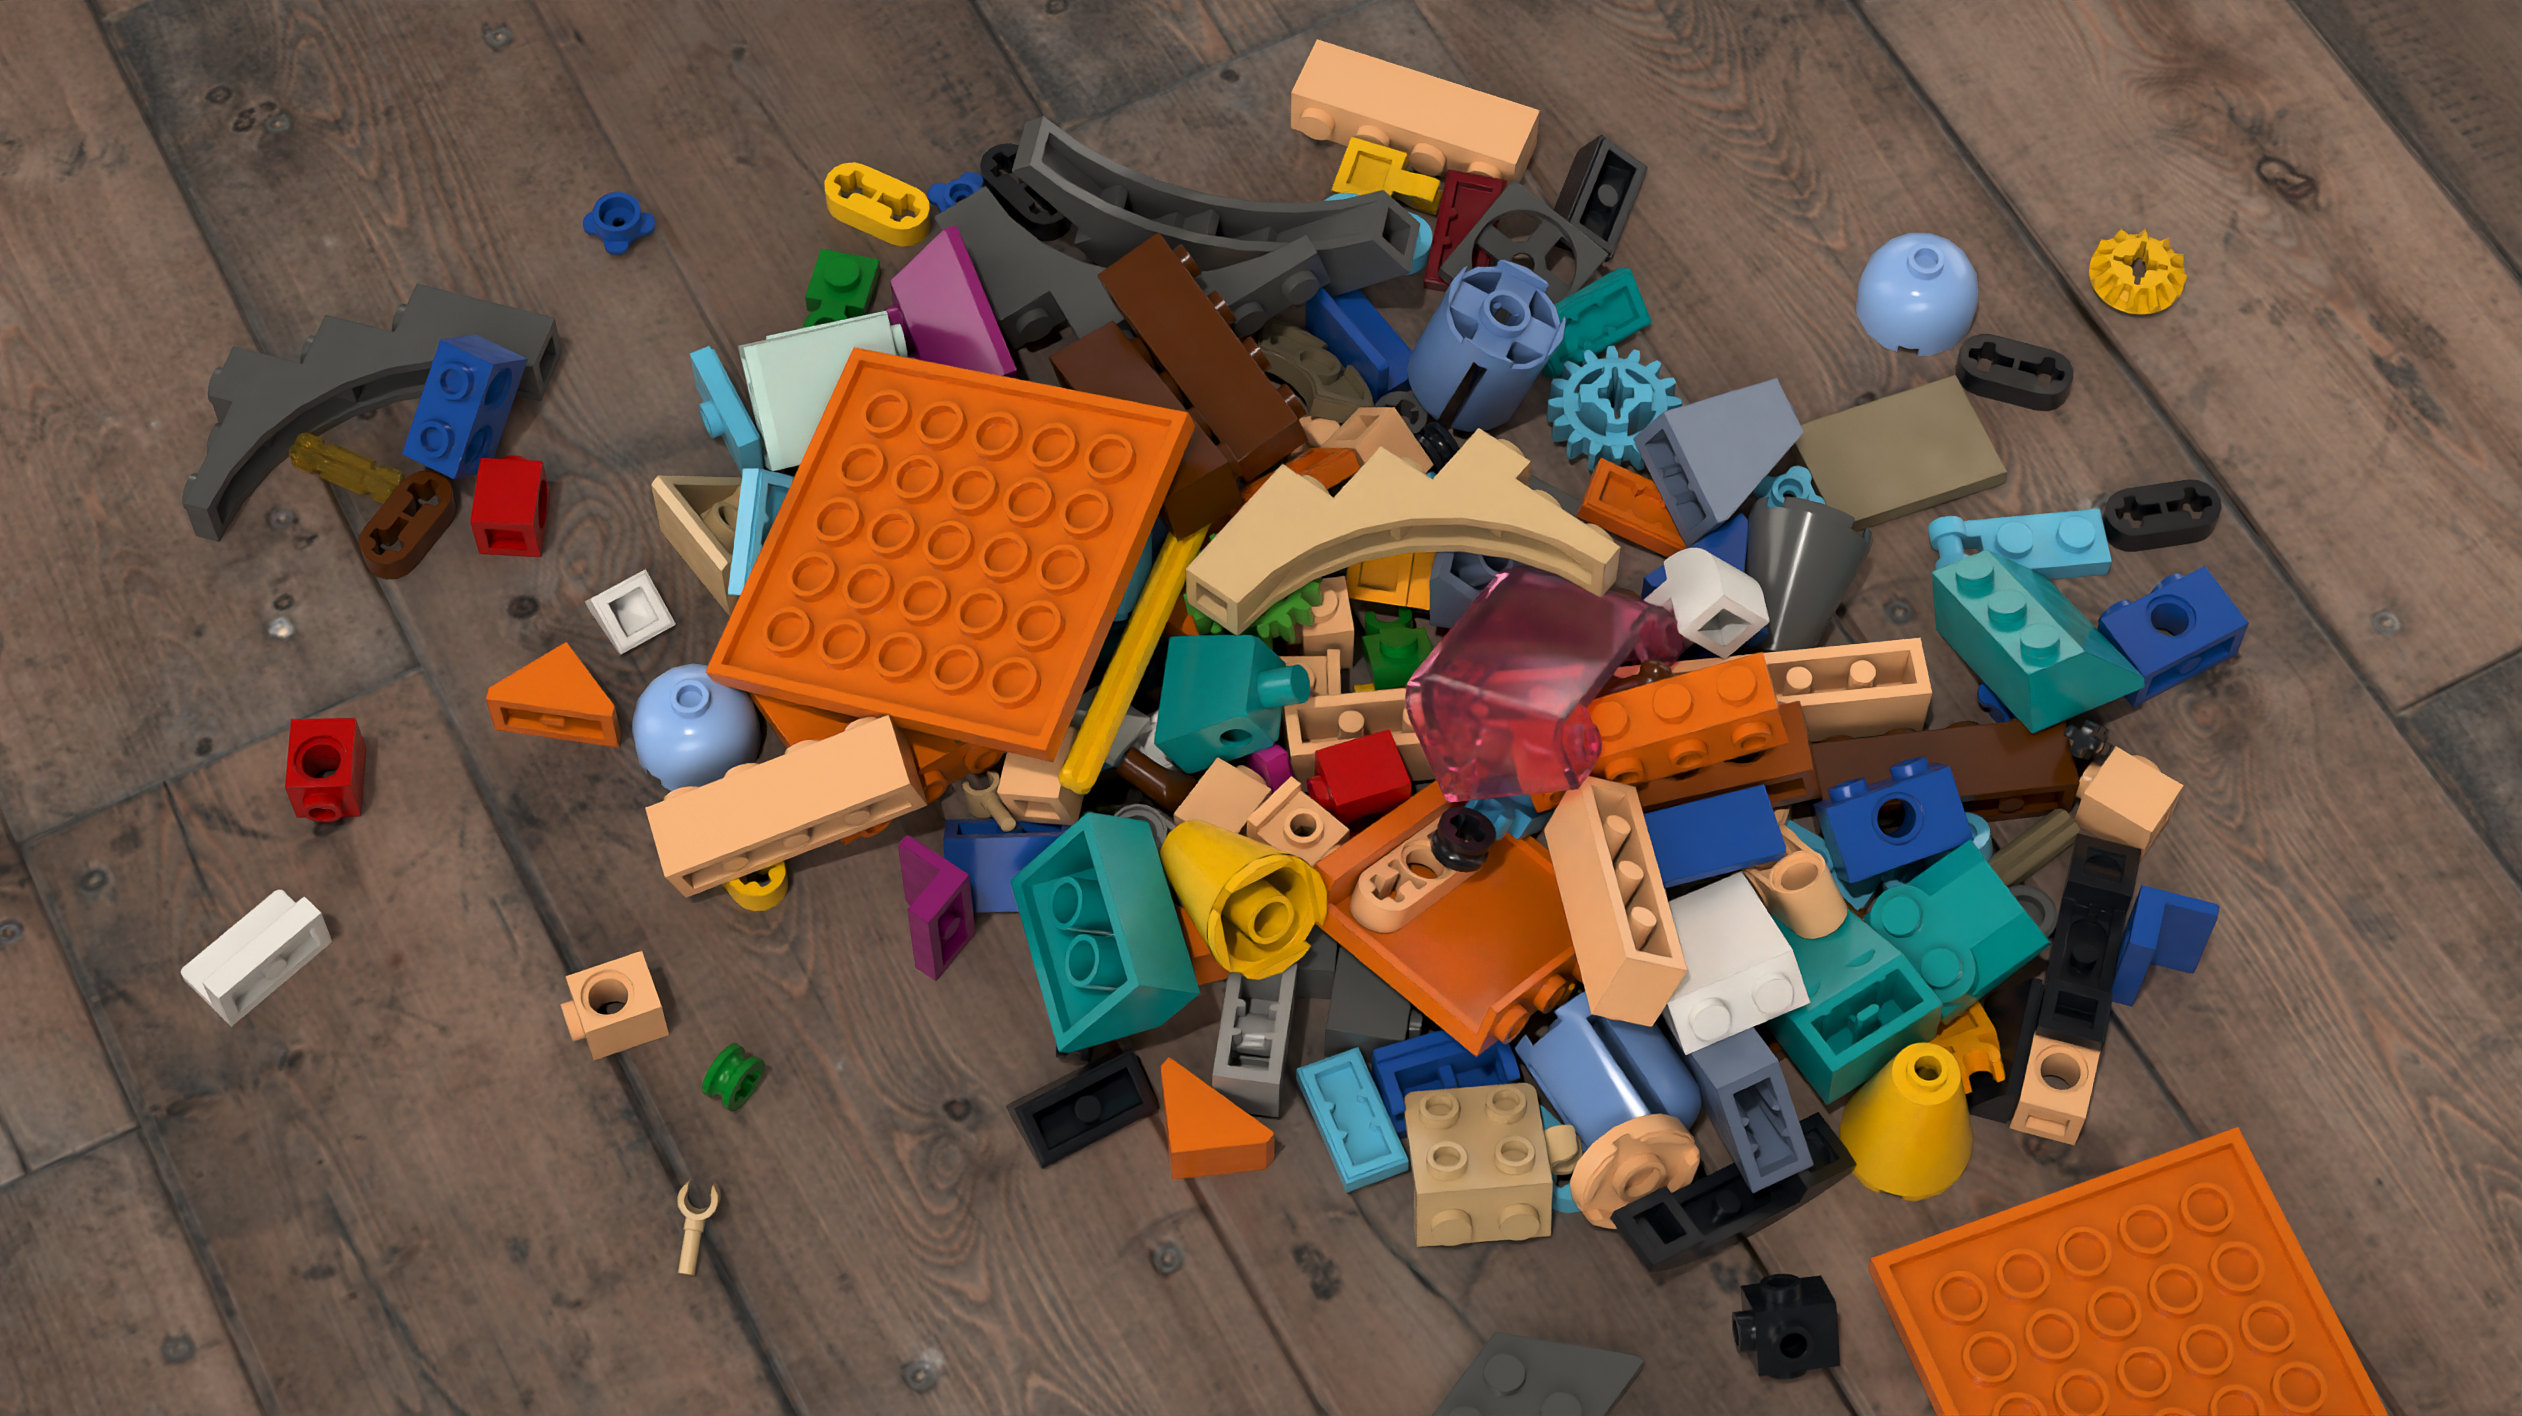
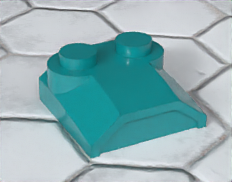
M1971 839L1926 869L1906 885L1894 886L1884 891L1874 902L1871 911L1863 916L1865 922L1904 954L1943 1003L1940 1020L1945 1025L2052 944L1993 870Z

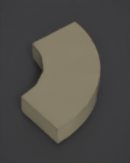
M1274 318L1268 319L1255 332L1254 341L1272 366L1267 372L1275 374L1298 391L1306 401L1309 415L1345 423L1359 407H1374L1371 392L1359 372L1352 365H1347L1344 368L1338 358L1327 351L1328 345L1321 339L1296 326Z

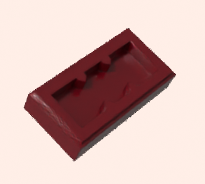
M1448 169L1423 280L1424 288L1443 292L1447 291L1450 285L1437 275L1440 267L1507 188V180ZM1499 218V219L1497 220V222L1493 225L1497 230H1498L1500 218ZM1476 246L1472 251L1473 269L1476 267H1490L1491 257Z

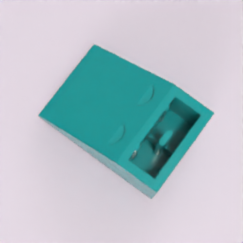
M1847 908V916L1837 930L1827 936L1816 939H1804L1797 936L1794 931L1770 913V916L1793 949L1810 1003L1763 1023L1826 1105H1829L1872 1078L1907 1046L1915 1043H1928L1936 1038L1943 1003L1904 954Z

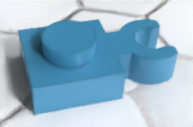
M1505 773L1482 780L1464 806L1481 812L1492 822L1496 831L1495 840H1501L1506 832L1518 840L1540 832L1554 812L1553 809L1537 813L1521 776L1515 774L1506 775Z

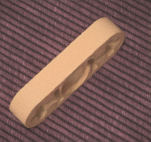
M1441 816L1362 872L1349 902L1351 914L1362 926L1380 933L1395 932L1480 870L1467 873L1454 871L1445 867L1435 858L1431 851L1430 842L1435 830L1438 829L1437 825ZM1458 837L1459 839H1461V840H1463V841H1465V842H1468L1467 840H1465V839H1463V838H1461V837ZM1419 863L1425 865L1435 872L1437 878L1427 879L1413 873L1407 864ZM1392 888L1397 892L1395 899L1387 897L1391 893Z

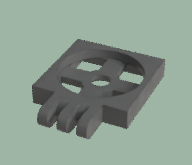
M1513 179L1443 263L1437 275L1450 285L1464 267L1467 266L1465 272L1473 269L1472 251L1476 246L1497 263L1499 260L1511 262L1514 256L1523 254L1530 257L1533 261L1534 269L1532 272L1549 284L1545 293L1552 303L1556 304L1581 290L1605 261L1608 253ZM1516 213L1528 214L1540 224L1526 242L1518 241L1515 243L1493 225L1500 217ZM1559 240L1570 247L1574 254L1575 274L1569 285L1565 284L1546 268L1545 256ZM1500 308L1494 318L1499 323H1502L1508 311Z

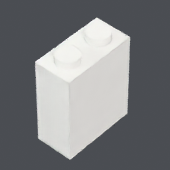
M1742 871L1668 902L1688 971L1661 1014L1685 1055L1810 1003L1793 949Z

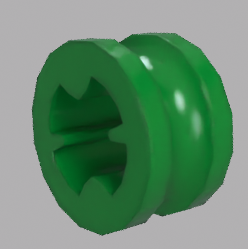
M732 1043L721 1051L711 1064L702 1083V1092L709 1098L721 1096L723 1107L729 1111H735L756 1090L763 1076L765 1063L757 1056L746 1059L744 1048L737 1043Z

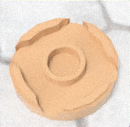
M1661 1113L1638 1116L1613 1127L1592 1143L1577 1162L1570 1179L1572 1200L1592 1225L1617 1229L1610 1219L1615 1210L1665 1186L1673 1193L1691 1184L1700 1163V1153L1694 1144V1137L1677 1117Z

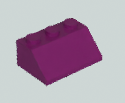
M954 225L945 228L890 281L893 306L884 308V311H887L890 326L901 325L909 351L908 358L1017 379L1016 367L958 227Z

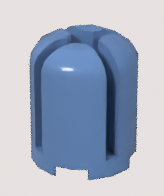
M1499 260L1495 267H1476L1465 272L1467 266L1464 267L1451 282L1444 294V298L1409 357L1407 373L1411 389L1420 407L1436 421L1441 416L1473 362L1478 365L1469 383L1471 388L1458 407L1450 427L1467 433L1475 432L1478 428L1483 431L1491 430L1508 422L1563 340L1566 319L1564 316L1560 323L1556 307L1545 293L1549 284L1527 267L1506 260ZM1500 308L1508 311L1502 323H1499L1494 318Z
M1586 992L1579 994L1554 1011L1558 1018L1548 1027L1549 1032L1533 1045L1527 1035H1525L1515 1047L1517 1056L1562 1123L1574 1126L1576 1135L1580 1137L1584 1153L1592 1143L1613 1127L1638 1116L1661 1113L1677 1117L1689 1130L1698 1117L1702 1106L1699 1085L1656 1022L1653 1027L1625 1021H1613L1602 1016L1592 1015Z

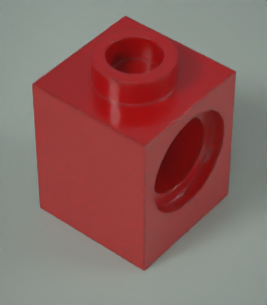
M516 455L505 456L501 459L480 458L470 519L479 554L541 557L551 495L543 461L530 460Z
M356 718L291 719L285 789L296 818L306 817L315 822L326 823L336 821L341 817L361 816L366 746ZM337 769L335 773L326 778H314L323 770Z

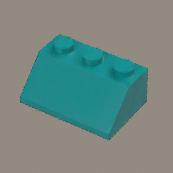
M1989 550L1967 556L1955 563L1931 572L1936 631L2032 734L2145 687L2144 677L2046 576Z
M1087 812L1010 880L1059 1052L1071 1053L1160 1027L1200 994L1149 822Z

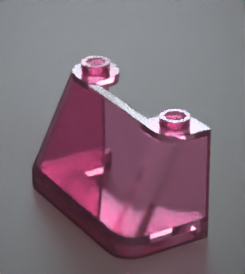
M1520 566L1506 568L1498 572L1412 674L1407 683L1405 701L1408 717L1446 802L1579 789L1592 772L1602 751L1600 731L1592 722L1587 707L1622 662L1640 660L1642 663L1645 660L1654 659L1671 667L1686 649L1683 635L1678 633V621L1663 606L1611 590H1607L1602 597H1599L1557 574L1536 567Z

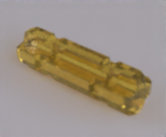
M300 433L289 450L291 463L294 467L311 474L319 470L321 471L320 478L361 495H366L369 491L371 492L370 499L382 504L385 503L405 479V475L401 471L387 465H380L376 468L375 460L337 444L330 443L326 447L324 446L325 439L310 433Z

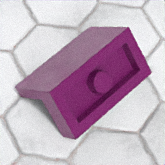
M906 835L899 843L898 850L905 900L910 905L907 911L915 968L937 981L976 934L969 874L911 836Z

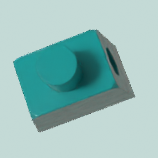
M1252 635L1170 637L1154 745L1186 774L1209 768L1217 757L1228 762L1272 747L1279 738L1282 708L1284 706L1305 703L1309 699L1310 681L1308 674L1299 664L1286 666L1285 662L1260 638Z

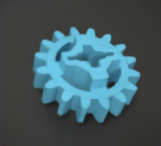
M1608 346L1606 358L1598 359L1592 351L1586 350L1583 353L1582 367L1570 361L1563 365L1562 379L1553 378L1551 382L1546 419L1549 422H1553L1551 438L1554 442L1568 440L1566 457L1571 460L1581 453L1588 455L1587 469L1592 471L1600 458L1621 467L1623 461L1630 460L1637 470L1644 469L1645 462L1633 438L1664 411L1682 406L1681 398L1674 397L1675 379L1664 378L1659 380L1662 364L1658 360L1644 367L1639 364V350L1634 349L1627 359L1618 358L1615 346ZM1614 411L1617 412L1618 419L1614 417Z

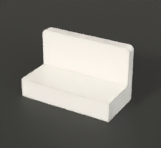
M276 890L181 969V974L184 981L232 1027L331 944L332 939L322 913L309 900L303 897L295 903L283 890Z

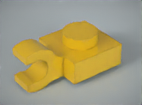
M1352 136L1331 189L1333 195L1339 193L1364 195L1384 190L1394 200H1400L1418 211L1437 215L1443 191L1439 190L1440 180L1427 175L1406 171L1410 162L1406 152Z

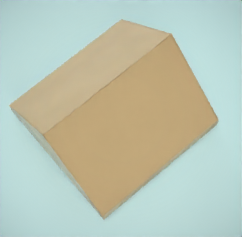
M658 475L651 486L661 532L729 617H731L739 599L738 596L728 595L742 482L741 477Z

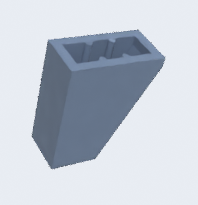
M1774 378L1664 411L1634 437L1633 440L1686 547L1689 548L1715 531L1731 517L1804 431L1778 379Z
M1662 1016L1674 1050L1700 1087L1702 1105L1752 1193L1814 1165L1780 1063L1754 1027L1685 1055Z

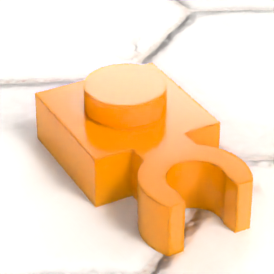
M1976 1001L1946 1025L1939 1020L1936 1038L1928 1043L1939 1045L1954 1056L1960 1068L1965 1094L1972 1092L1969 1076L1977 1071L1992 1073L1997 1083L2005 1080V1071L1999 1051L2000 1045L1996 1029L1979 1001Z

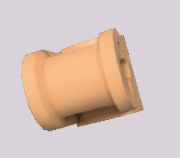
M1779 824L1786 845L1785 857L1730 873L1733 875L1742 871L1767 911L1794 931L1797 936L1804 939H1816L1827 936L1837 930L1847 916L1845 900L1821 854L1804 844L1787 826Z

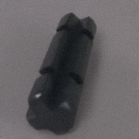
M2089 720L2084 722L2082 728L2070 724L2064 733L2065 737L2074 741L2068 752L2073 756L2093 761L2096 754L2108 757L2114 748V745L2104 741L2109 729Z

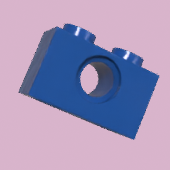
M2203 566L2184 577L2181 573L2168 576L2159 582L2150 594L2133 603L2126 599L2113 604L2100 616L2097 630L2144 677V688L2124 696L2132 708L2237 655L2249 622L2206 566ZM2156 628L2169 630L2175 636L2164 635L2157 631Z
M1919 756L1890 766L1891 777L1867 785L1865 777H1860L1828 788L1830 799L1813 804L1837 878L1851 884L1963 845L1970 839L1974 841L1950 766L1937 762L1929 764L1927 756ZM1897 798L1905 810L1904 821L1896 831L1884 834L1878 825V811L1886 801Z

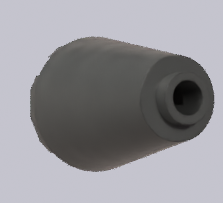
M1769 497L1759 498L1752 503L1748 516L1745 574L1755 579L1762 589L1770 621L1764 628L1768 629L1769 636L1759 645L1753 647L1742 645L1741 655L1815 648L1870 552L1873 542L1872 532L1866 527L1861 536L1852 530L1855 518L1828 505L1802 498L1785 497L1782 508L1766 507Z

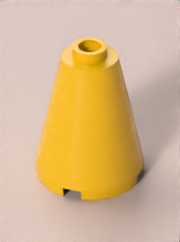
M1198 819L1188 820L1176 826L1167 835L1161 846L1159 857L1165 875L1212 956L1223 968L1231 973L1243 974L1248 979L1261 980L1282 973L1300 960L1311 947L1305 939L1311 932L1315 921L1321 926L1324 923L1327 915V889L1320 873L1304 859Z
M1926 1042L1907 1046L1858 1089L1848 1101L1841 1118L1839 1139L1857 1163L1852 1173L1866 1188L1878 1194L1882 1190L1902 1196L1901 1200L1916 1202L1941 1195L1960 1179L1973 1150V1128L1959 1065L1954 1056L1943 1047Z

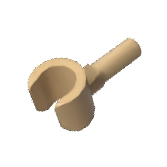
M995 770L987 772L990 787L984 790H974L969 786L968 781L963 782L962 786L968 811L977 818L993 817L1004 832H1009L1015 828V819L997 794L1000 782L998 772Z
M1564 1124L1546 1129L1544 1136L1551 1174H1572L1577 1162L1583 1156L1581 1140L1576 1135L1574 1126Z
M689 1179L680 1189L677 1197L678 1207L685 1216L683 1228L685 1233L678 1274L694 1276L705 1221L717 1209L721 1200V1191L717 1183L714 1182L710 1195V1206L704 1209L695 1208L688 1200V1191L691 1185V1179Z

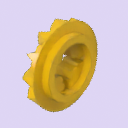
M2121 228L2113 238L2109 240L2101 239L2089 264L2090 282L2098 296L2113 308L2130 314H2153L2167 309L2180 297L2187 279L2184 271V254L2175 253L2171 249L2169 237L2159 241L2150 237L2146 228L2138 234H2128ZM2137 258H2141L2145 262L2146 270L2144 277H2141L2139 285L2134 284L2135 276L2132 275L2133 269L2131 267L2133 261Z

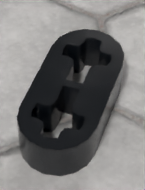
M1006 143L990 148L983 155L980 163L981 176L984 181L983 187L986 186L1013 220L1039 241H1054L1063 237L1070 230L1072 222L1057 209L1056 214L1052 216L1046 211L1035 215V201L1047 211L1053 209L1054 206L1019 177L1018 184L1008 175L1013 173L1012 169L1019 145ZM1001 169L1008 173L997 177V171Z
M1991 334L1971 336L1964 341L1959 350L1955 366V375L1966 391L1977 396L2036 411L2054 410L2065 403L2073 382L2074 371L2070 361L2059 352ZM1980 358L1992 361L1989 372L1977 369ZM2039 373L2051 376L2049 387L2037 384Z
M2181 480L2117 491L2109 498L2102 517L2107 542L2119 550L2137 552L2197 543L2205 540L2213 533L2222 509L2221 498L2214 488L2199 480ZM2190 504L2193 512H2202L2200 519H2192L2189 511H2180L2181 505ZM2130 513L2134 521H2142L2140 527L2132 528L2129 520L2120 519L2121 514Z

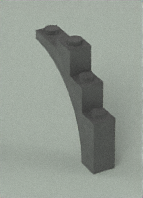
M1044 116L1025 122L1012 169L1014 174L1078 227L1074 245L1096 264L1104 268H1108L1158 232L1172 250L1182 244L1200 271L1217 270L1261 257L1307 235L1318 252L1331 281L1323 286V288L1331 297L1409 274L1420 229V223L1384 190L1341 200L1287 203L1250 201L1206 194L1163 182L1120 165L1072 138ZM1306 302L1294 306L1297 308L1306 305Z
M986 186L934 217L942 231L945 228L957 225L994 317L1013 350L1027 342H1034L1043 338L1051 331L1052 327L1064 320H1067L1078 340L1111 321L1116 323L1129 340L1137 336L1109 299L1097 276L1106 268L1078 261L1039 241L1007 214ZM1307 235L1261 257L1217 270L1201 271L1202 275L1195 280L1206 296L1216 290L1226 302L1237 320L1229 326L1237 337H1244L1255 333L1268 319L1292 305L1302 304L1310 300L1320 288L1331 282L1318 252Z
M417 283L407 305L401 304L394 315L392 331L325 315L316 335H310L306 339L301 351L300 363L233 346L223 368L218 367L215 369L208 386V400L213 405L219 423L213 426L209 434L207 456L198 474L193 473L190 475L183 491L182 504L188 513L195 535L219 542L240 506L276 466L311 439L355 416L396 402L421 398L440 339L476 334L528 358L515 397L541 401L562 354L555 318Z

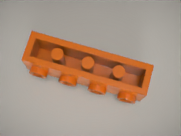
M1763 652L1509 723L1521 778L1537 813L1557 808L1577 773L1636 786L1789 743L1775 687Z

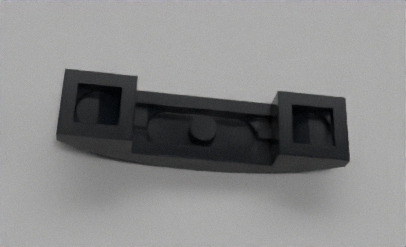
M2077 834L2043 982L2045 987L2036 1022L2035 1035L2102 1051L2114 994L2111 993L2126 914L2133 895L2141 849Z
M1817 1112L1799 1121L1814 1164L1813 1166L1752 1193L1734 1162L1673 1193L1670 1192L1667 1186L1615 1210L1610 1219L1649 1272L1672 1269L1721 1251L1777 1222L1854 1171L1857 1163L1821 1114Z

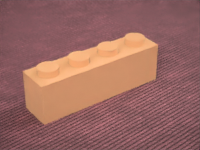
M1318 39L1291 92L1292 129L1301 131L1316 140H1329L1347 147L1352 136L1406 152L1410 160L1408 166L1428 176L1446 178L1448 169L1507 180V186L1513 179L1520 183L1537 144L1540 110Z
M886 715L878 719L874 716L858 719L850 723L844 732L821 741L805 740L798 742L786 749L784 755L764 763L738 765L728 770L724 778L704 786L678 788L668 793L664 797V801L645 809L664 876L687 898L928 805L907 737L896 726L892 718Z
M1577 773L1547 823L1544 833L1592 1015L1602 1016L1613 1021H1625L1653 1027L1688 970L1638 793L1634 786Z

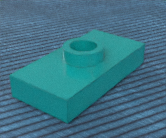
M1619 267L1554 304L1560 323L1564 316L1566 323L1563 340L1543 368V375L1552 379L1563 374V365L1567 361L1576 365L1581 364L1584 351L1590 350L1597 355L1607 349L1608 346L1618 343L1653 323L1630 268Z

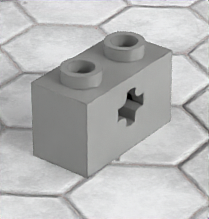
M1294 963L1282 973L1261 980L1248 979L1243 974L1235 972L1228 973L1212 1074V1088L1248 1114L1279 1117L1296 1003L1297 963Z

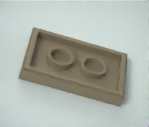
M1956 375L1802 423L1800 425L1804 433L1790 448L1798 466L1809 470L1812 476L1810 484L1815 494L1824 499L1825 505L1841 510L1855 518L1852 530L1855 532L2004 484L2007 476L2006 468Z

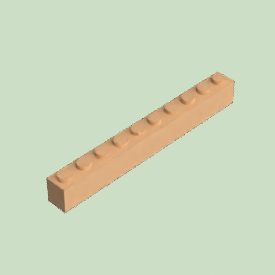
M1921 638L1763 653L1778 701L1785 703L1800 701L1809 728L1811 742L1822 741L1836 735H1847L1852 738L1884 735L1891 730L1899 728H1911L1917 732L1923 730L1932 696V689ZM1752 654L1729 656L1726 659L1717 657L1665 662L1664 664L1671 668L1674 676ZM1641 665L1603 668L1602 670L1624 679L1631 675H1638ZM1585 670L1309 697L1305 703L1283 707V747L1288 752L1294 779L1301 783V791L1308 792L1307 779L1314 777L1316 750L1387 729L1391 731L1410 781L1438 779L1474 753L1494 769L1492 773L1520 771L1509 723L1590 700L1576 694L1577 687Z

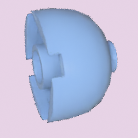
M1907 233L1885 242L1871 254L1857 287V317L1866 333L1884 348L1895 352L1898 351L1899 346L1908 349H1918L1917 356H1931L1952 349L1968 335L1978 307L1977 273L1963 250L1949 239L1932 233Z
M692 663L671 668L651 681L637 700L632 721V733L639 764L646 773L648 770L651 775L660 779L661 785L670 791L687 786H704L724 778L725 773L733 767L754 763L758 758L762 732L756 705L747 691L726 687L712 681L705 673L708 665Z

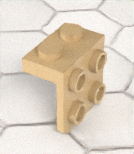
M1513 1083L1414 1091L1404 1097L1406 1111L1403 1113L1414 1180V1232L1417 1247L1456 1246L1462 1243L1498 1240L1518 1241L1551 1236L1553 1181L1537 1091L1531 1084Z

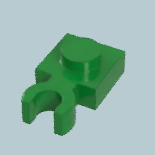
M821 248L805 295L807 311L812 313L805 319L803 328L868 315L881 275L879 259Z
M1405 606L1398 607L1399 619L1393 622L1377 620L1374 611L1365 613L1366 636H1362L1364 659L1375 691L1438 681L1436 657L1425 627L1413 629L1412 612Z

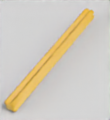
M1211 523L1179 542L1170 531L1168 532L1059 772L1058 781L1062 787L1071 789L1076 794L1085 795L1090 792L1095 784L1186 581V568L1196 558Z

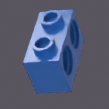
M476 334L440 339L402 455L453 479L477 475L480 458L495 457L528 358Z

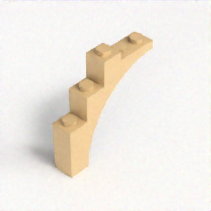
M1478 428L1433 479L1428 477L1424 469L1412 459L1407 457L1399 458L1380 446L1336 496L1332 497L1324 485L1317 479L1309 475L1300 476L1282 464L1186 568L1187 603L1236 636H1239L1273 604L1314 579L1359 562L1411 552L1459 551L1515 560L1557 574L1585 590L1602 597L1616 581L1621 547L1614 543L1612 537L1601 527L1591 523L1585 524L1563 510L1557 500L1547 492L1529 488L1531 461L1525 458L1521 450L1510 441L1505 439L1497 440Z

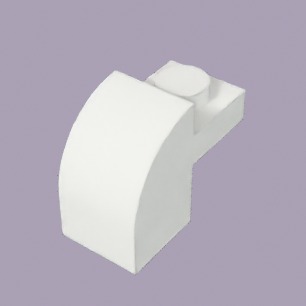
M1687 548L1667 558L1664 561L1667 580L1624 616L1627 635L1673 661L1694 643L1726 659L1770 622L1764 595L1758 582L1701 548Z

